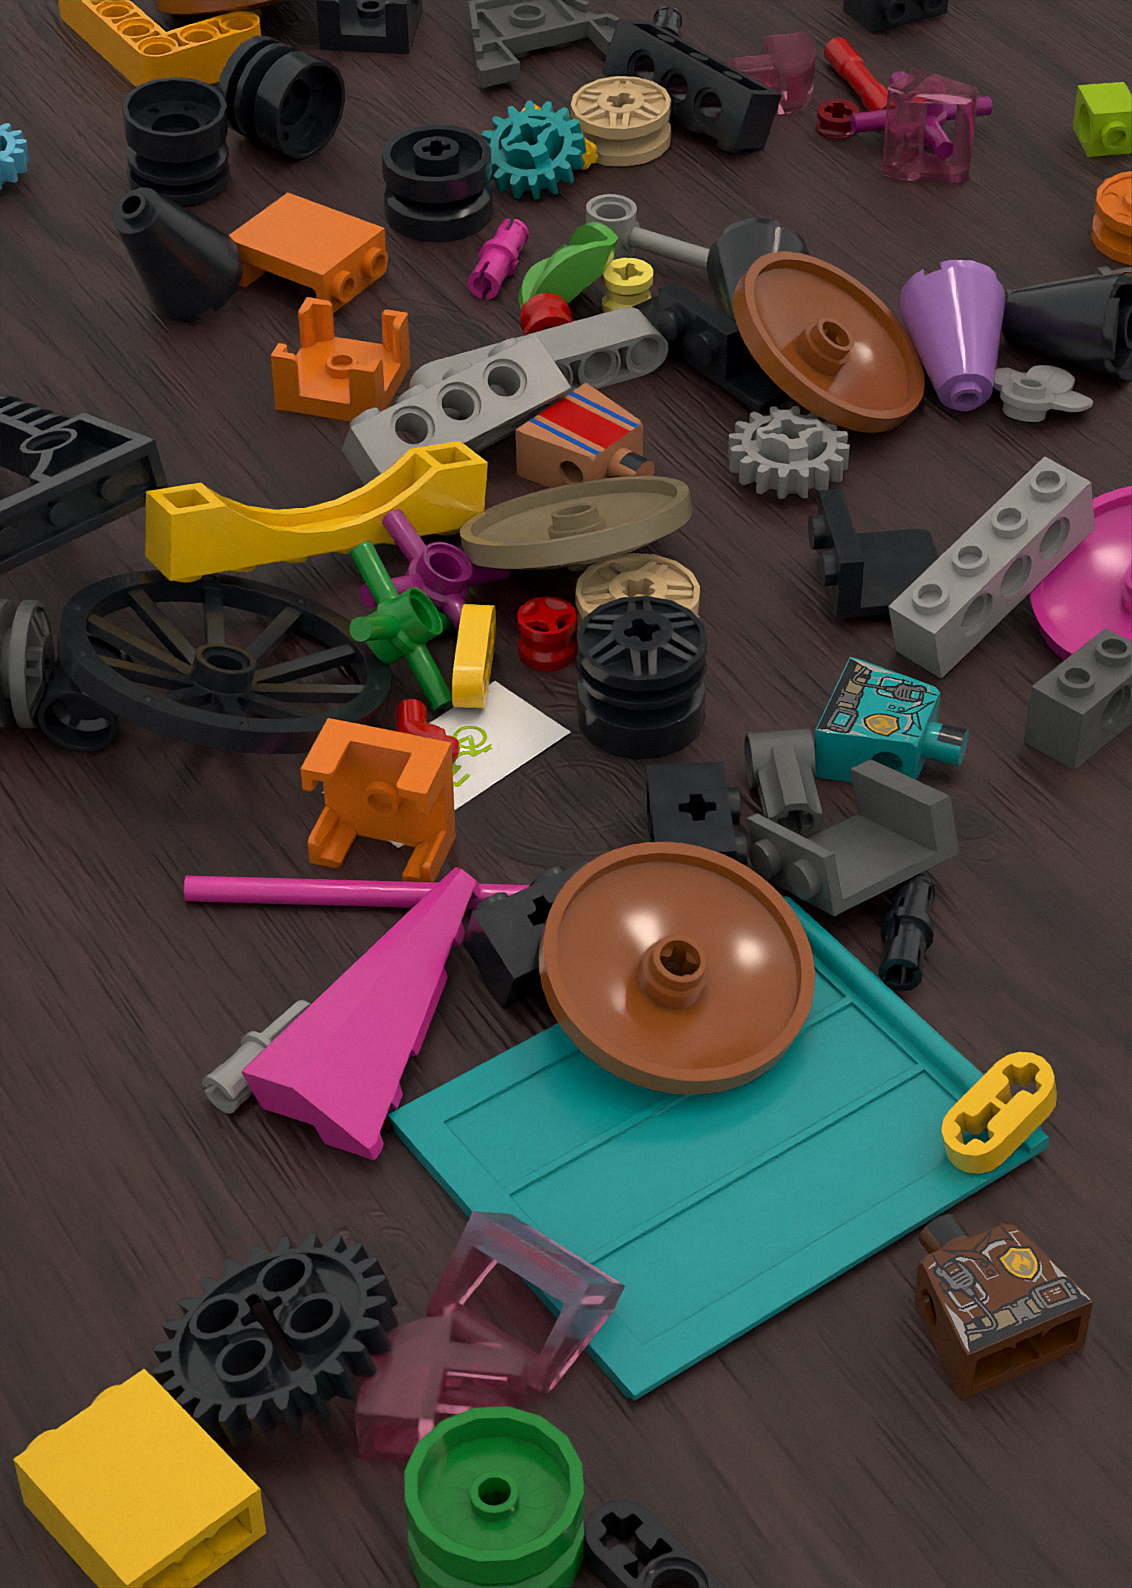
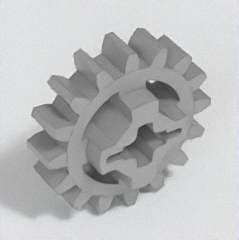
M776 406L770 407V414L765 417L754 411L750 413L749 423L737 421L735 423V433L729 434V470L732 473H739V483L742 485L756 482V493L763 494L769 489L777 490L778 498L784 499L787 494H798L801 498H808V489L828 490L829 481L837 483L842 481L843 470H848L850 445L847 444L848 433L847 431H837L838 425L827 420L821 422L820 417L812 412L807 416L800 414L799 406H793L790 410H779Z

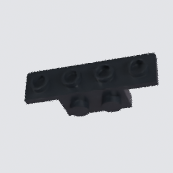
M676 281L660 287L657 296L632 306L639 309L666 339L668 350L757 413L762 414L770 410V407H777L792 400L789 395L771 380L754 357L743 355V339L736 322Z

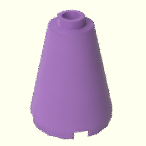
M948 260L940 262L941 270L924 275V269H922L908 280L901 290L898 301L901 320L940 402L950 409L970 411L984 404L993 392L1006 296L1003 285L997 280L996 273L990 267L972 260Z

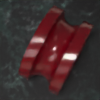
M844 99L825 100L817 107L818 121L816 122V131L821 136L829 139H846L854 136L856 133H853L851 130L850 116L854 113H860L858 106Z

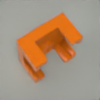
M307 297L298 313L301 348L296 356L293 353H288L287 345L278 343L270 355L275 409L349 422L368 409L376 407L380 412L387 409L411 366L408 313L394 310L383 311L381 314L383 344L340 338L334 335L332 303L328 300Z
M328 718L300 768L303 790L312 791L318 781H323L325 807L308 838L309 863L330 868L341 867L356 836L359 835L415 847L402 874V880L405 882H435L456 838L452 743Z

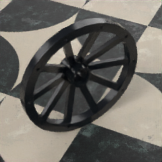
M159 570L120 574L92 583L75 594L66 604L61 615L57 639L58 656L69 677L83 692L111 712L148 730L174 739L235 752L256 754L310 752L328 718L375 727L385 711L392 679L389 664L381 661L372 652L366 641L359 642L352 638L349 631L351 621L294 592L259 581L220 573L203 575L197 581L185 583L174 580L170 581ZM155 603H202L205 645L195 649ZM223 606L253 612L274 619L245 650L226 644ZM131 607L173 656L108 622L103 617L117 610ZM295 628L310 634L330 647V649L256 670ZM87 632L151 667L98 655L88 639ZM349 664L358 676L361 685L283 683ZM133 682L171 691L154 694ZM285 702L348 704L321 714ZM246 710L274 719L248 718Z

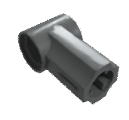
M809 728L746 733L744 739V758L747 782L750 789H758L763 816L805 838H808L816 831L822 830L823 813L815 784L816 762L811 730Z

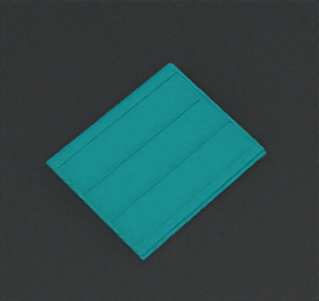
M784 896L783 898L797 915L804 928L813 955L815 969L814 995L806 1021L791 1048L779 1062L758 1078L742 1086L710 1094L685 1095L655 1091L619 1078L602 1068L586 1056L566 1035L559 1023L387 1114L388 1121L394 1127L396 1136L627 1399L631 1397L633 1401L1046 1150L1049 1137L1039 1126L994 1170L982 1174H972L957 1169L948 1160L941 1132L942 1122L948 1111L984 1074L790 897ZM987 1127L978 1135L972 1134L969 1131L962 1133L965 1145L973 1139L981 1140L983 1143L989 1141Z

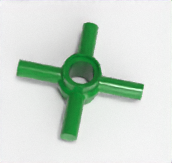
M366 541L357 545L349 553L378 607L377 610L368 616L354 618L349 627L350 635L356 641H366L372 652L386 664L392 665L405 657L433 711H438L452 703V693L433 660L426 643L438 635L449 632L452 623L443 611L436 609L430 598L420 589L411 587L399 595L372 542Z

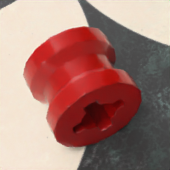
M542 293L531 297L523 304L519 313L520 325L524 335L573 322L571 309L567 301L561 296L552 293Z
M551 596L537 597L524 603L517 613L518 631L521 633L518 640L520 660L526 666L541 671H555L567 667L574 661L577 655V641L573 634L577 627L576 609L569 602Z

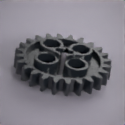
M310 1232L300 1246L294 1248L288 1236H282L274 1252L265 1255L263 1249L258 1244L254 1245L251 1248L249 1262L240 1266L236 1261L228 1258L224 1261L226 1275L221 1279L200 1278L198 1281L204 1293L199 1298H180L177 1303L185 1317L163 1323L162 1328L169 1340L154 1346L153 1351L161 1364L153 1368L152 1372L157 1382L214 1441L225 1432L232 1446L239 1447L250 1431L255 1430L261 1442L267 1444L272 1439L277 1425L286 1423L294 1435L299 1434L303 1426L304 1415L313 1411L318 1417L326 1420L331 1417L328 1401L334 1396L350 1400L357 1397L351 1381L355 1376L375 1377L378 1370L370 1356L390 1352L393 1347L385 1332L399 1326V1321L392 1309L398 1304V1300L378 1259L375 1256L369 1258L361 1243L358 1242L347 1248L342 1236L336 1234L325 1245H322L316 1232ZM262 1303L287 1345L294 1351L301 1367L298 1370L289 1371L262 1325L257 1322L250 1308L254 1304Z

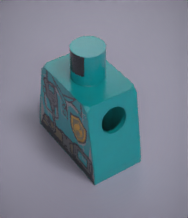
M850 657L815 730V777L853 783L851 768L871 759L917 780L926 758L960 766L966 751L969 730L938 723L941 693L935 686L861 659Z

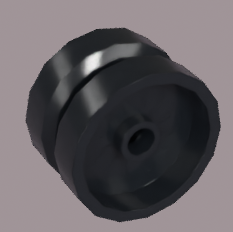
M426 125L414 127L396 134L384 145L382 172L386 183L384 192L385 217L389 226L402 236L424 242H448L464 239L478 233L491 221L493 197L492 187L489 182L492 173L491 148L485 138L472 130L454 125Z

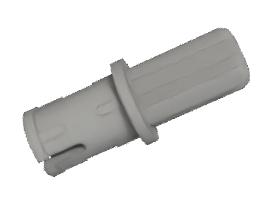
M299 1000L263 1032L251 1031L245 1034L241 1040L242 1046L222 1065L220 1064L214 1071L203 1078L202 1086L207 1088L204 1092L218 1109L225 1113H234L250 1097L253 1092L241 1071L311 1005L309 1002Z

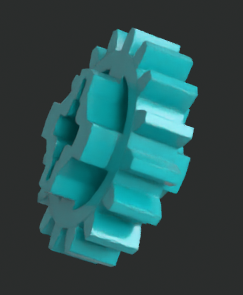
M532 100L527 101L525 110L518 112L513 106L507 107L509 117L504 120L494 116L492 123L495 131L486 130L482 132V137L486 139L491 148L492 173L490 181L495 180L499 192H503L511 186L513 196L516 199H519L524 191H531L533 199H539L541 189L548 188L551 193L557 194V183L562 180L572 184L574 182L572 169H583L584 167L582 154L587 153L579 120H571L569 110L566 107L554 113L552 102L546 101L541 109H535Z

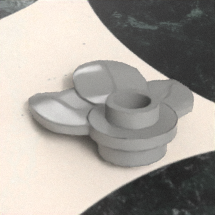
M1039 365L1030 368L1027 373L1018 372L1008 367L998 368L995 371L993 387L1000 391V399L1004 402L1002 411L1011 418L1027 422H1039L1045 419L1046 412L1050 409L1080 412L1091 408L1093 405L1091 398L1072 391L1075 377L1062 368Z

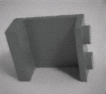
M870 759L851 768L857 815L809 838H805L757 813L747 818L751 845L748 851L749 858L754 870L762 878L830 915L836 916L959 854L950 795Z

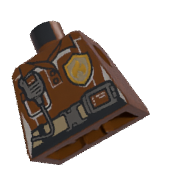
M947 1214L934 1219L922 1230L919 1242L928 1255L919 1262L914 1299L915 1305L951 1385L961 1401L1084 1348L1093 1300L1016 1225L1003 1223L970 1236L956 1216Z

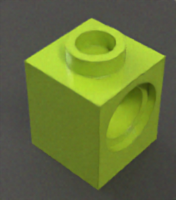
M1125 82L1078 85L1072 128L1087 157L1132 154V95Z

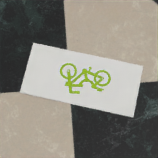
M496 681L489 684L485 709L453 707L429 723L445 729L446 735H451L459 741L460 752L453 764L455 810L571 733ZM389 841L397 848H400L402 845H404L402 843Z

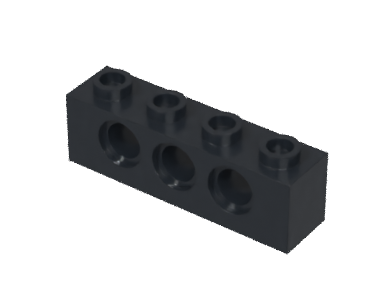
M649 20L617 21L602 70V74L607 77H639L657 83L666 89L671 98L670 116L675 115L682 119V126L689 131L704 135L708 134L717 139V147L735 154L742 153L744 149H761L765 147L782 97L780 92Z

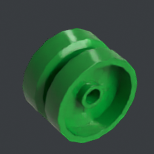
M509 1406L472 1408L442 1420L417 1443L404 1471L409 1561L421 1588H571L584 1559V1485L582 1462L567 1435L542 1416Z

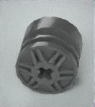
M0 599V728H10L16 720L21 728L40 729L37 718L39 707L47 684L51 680L55 665V649L49 613L45 603L39 600H23L16 608L13 601Z

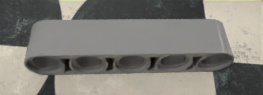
M633 307L613 310L535 332L571 386L569 393L584 383L599 389L647 375L663 364L669 349L666 339L639 309ZM535 333L517 337L515 339L517 340V342H520L521 340ZM500 343L435 360L421 366L412 376L409 389L419 384H424L426 388H429L441 382L444 374L457 364L470 361L474 365L488 358V353ZM489 385L491 390L497 395L503 397L510 396L503 387ZM443 408L445 414L450 418L465 420L458 410Z

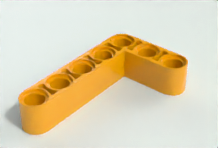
M58 0L61 19L135 87L154 79L170 77L196 79L207 84L219 82L220 75L228 58L239 45L254 36H261L260 18L253 12L248 11L229 12L166 32L130 0Z

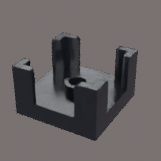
M316 0L320 50L410 54L423 11L422 0Z

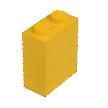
M145 1368L121 1385H114L104 1390L88 1408L57 1429L48 1430L37 1436L24 1452L13 1459L25 1506L98 1588H193L266 1534L260 1488Z

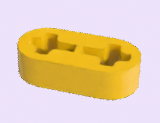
M463 604L453 667V707L485 709L495 644V606Z
M1017 1052L1006 1055L996 1062L948 1111L943 1119L941 1132L948 1160L957 1169L972 1174H982L994 1170L1047 1119L1055 1108L1057 1100L1055 1076L1051 1065L1043 1057L1034 1053ZM1032 1081L1035 1082L1036 1093L1032 1095L1028 1091L1022 1090L1012 1098L1011 1084L1015 1083L1018 1086L1025 1087ZM987 1127L989 1141L983 1143L981 1140L973 1139L966 1145L964 1144L962 1133L969 1131L972 1134L978 1135Z

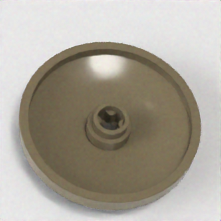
M658 476L605 478L545 489L495 505L465 522L460 529V538L463 552L472 564L510 570L568 568L570 571H582L599 561L629 553L672 533L690 520L693 515L688 485L680 480Z

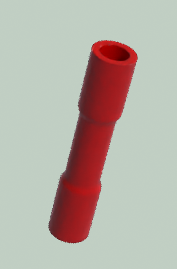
M836 37L827 43L824 49V57L838 75L850 84L862 99V103L868 112L892 109L899 105V102L889 90L880 84L866 68L861 56L845 38Z

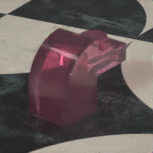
M808 32L763 36L762 55L725 59V63L782 94L776 111L777 115L797 111L812 100L816 48Z
M452 1316L423 1318L394 1330L387 1335L393 1346L391 1351L370 1356L378 1370L376 1376L362 1377L355 1409L359 1458L408 1463L417 1443L442 1420H445L446 1413L460 1414L472 1408L505 1406L525 1411L527 1398L526 1350L505 1348L502 1345L491 1342L477 1344L455 1343Z

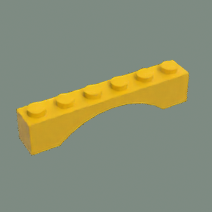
M461 441L410 448L389 469L365 486L333 501L295 509L274 510L247 506L219 495L201 482L146 491L145 557L170 581L186 583L197 581L207 574L224 571L244 573L254 570L257 565L279 561L300 563L306 561L309 556L324 553L350 554L351 549L366 541H371L373 545L380 543L397 545L382 524L385 515L396 509H400L419 536L430 534L442 536L455 535L460 532L465 522L484 511L488 462Z

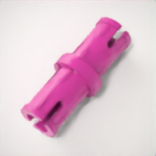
M510 218L503 220L497 228L494 238L485 242L478 254V258L481 259L470 274L467 283L469 290L474 296L483 299L484 294L490 287L487 293V300L496 297L506 276H511L519 265L517 257L529 239V231L526 225L518 219H514L509 230L507 229L511 224Z

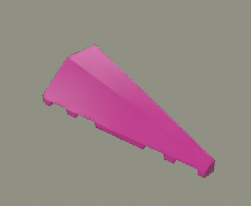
M455 867L241 1071L262 1109L314 1125L324 1144L375 1161L384 1145L380 1131L388 1110L398 1109L403 1096L399 1082L409 1056H418L448 977L444 965L452 946H460L465 934L462 924L465 910L470 898H478L481 892L478 882L463 869Z

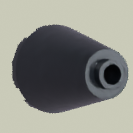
M150 188L132 190L121 198L114 210V225L155 308L173 321L193 322L200 320L196 314L210 307L215 312L223 307L237 290L243 274V262L239 258V248L235 241L227 233Z
M748 218L730 224L725 228L722 236L714 245L712 243L707 258V275L718 310L736 322L733 311V294L738 281L758 258L768 253L788 251L810 256L804 239L796 231L794 236L789 231L781 228V222L768 218ZM743 340V355L753 357Z
M1122 272L1013 291L1005 301L1001 332H1003L1004 338L1009 344L1115 380L1128 381L1132 378V272Z

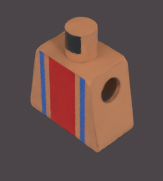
M586 383L516 429L517 475L549 488L605 478L653 476L655 466L651 460L643 457L644 427L641 421Z

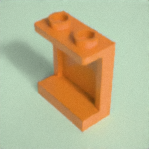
M286 193L229 234L238 246L239 258L243 262V274L239 286L247 287L268 271L314 289L316 299L328 300L332 303L333 313L387 271L388 254L386 252L385 228L291 193Z

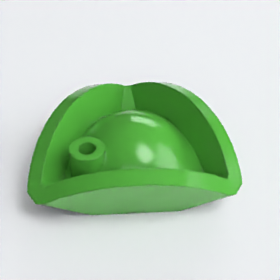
M591 222L578 227L571 236L569 246L567 244L562 245L551 257L539 261L527 272L519 289L520 310L523 304L531 297L542 293L559 295L567 303L572 301L598 279L612 262L618 236L610 228L598 222Z

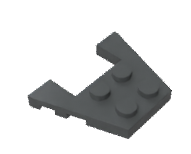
M585 0L468 1L469 23L479 85L484 88L519 80L520 62L517 58L528 55L531 50L544 47L564 48L569 46L571 41L590 38L607 57L614 30L620 18L610 13L596 15L590 12L589 2Z

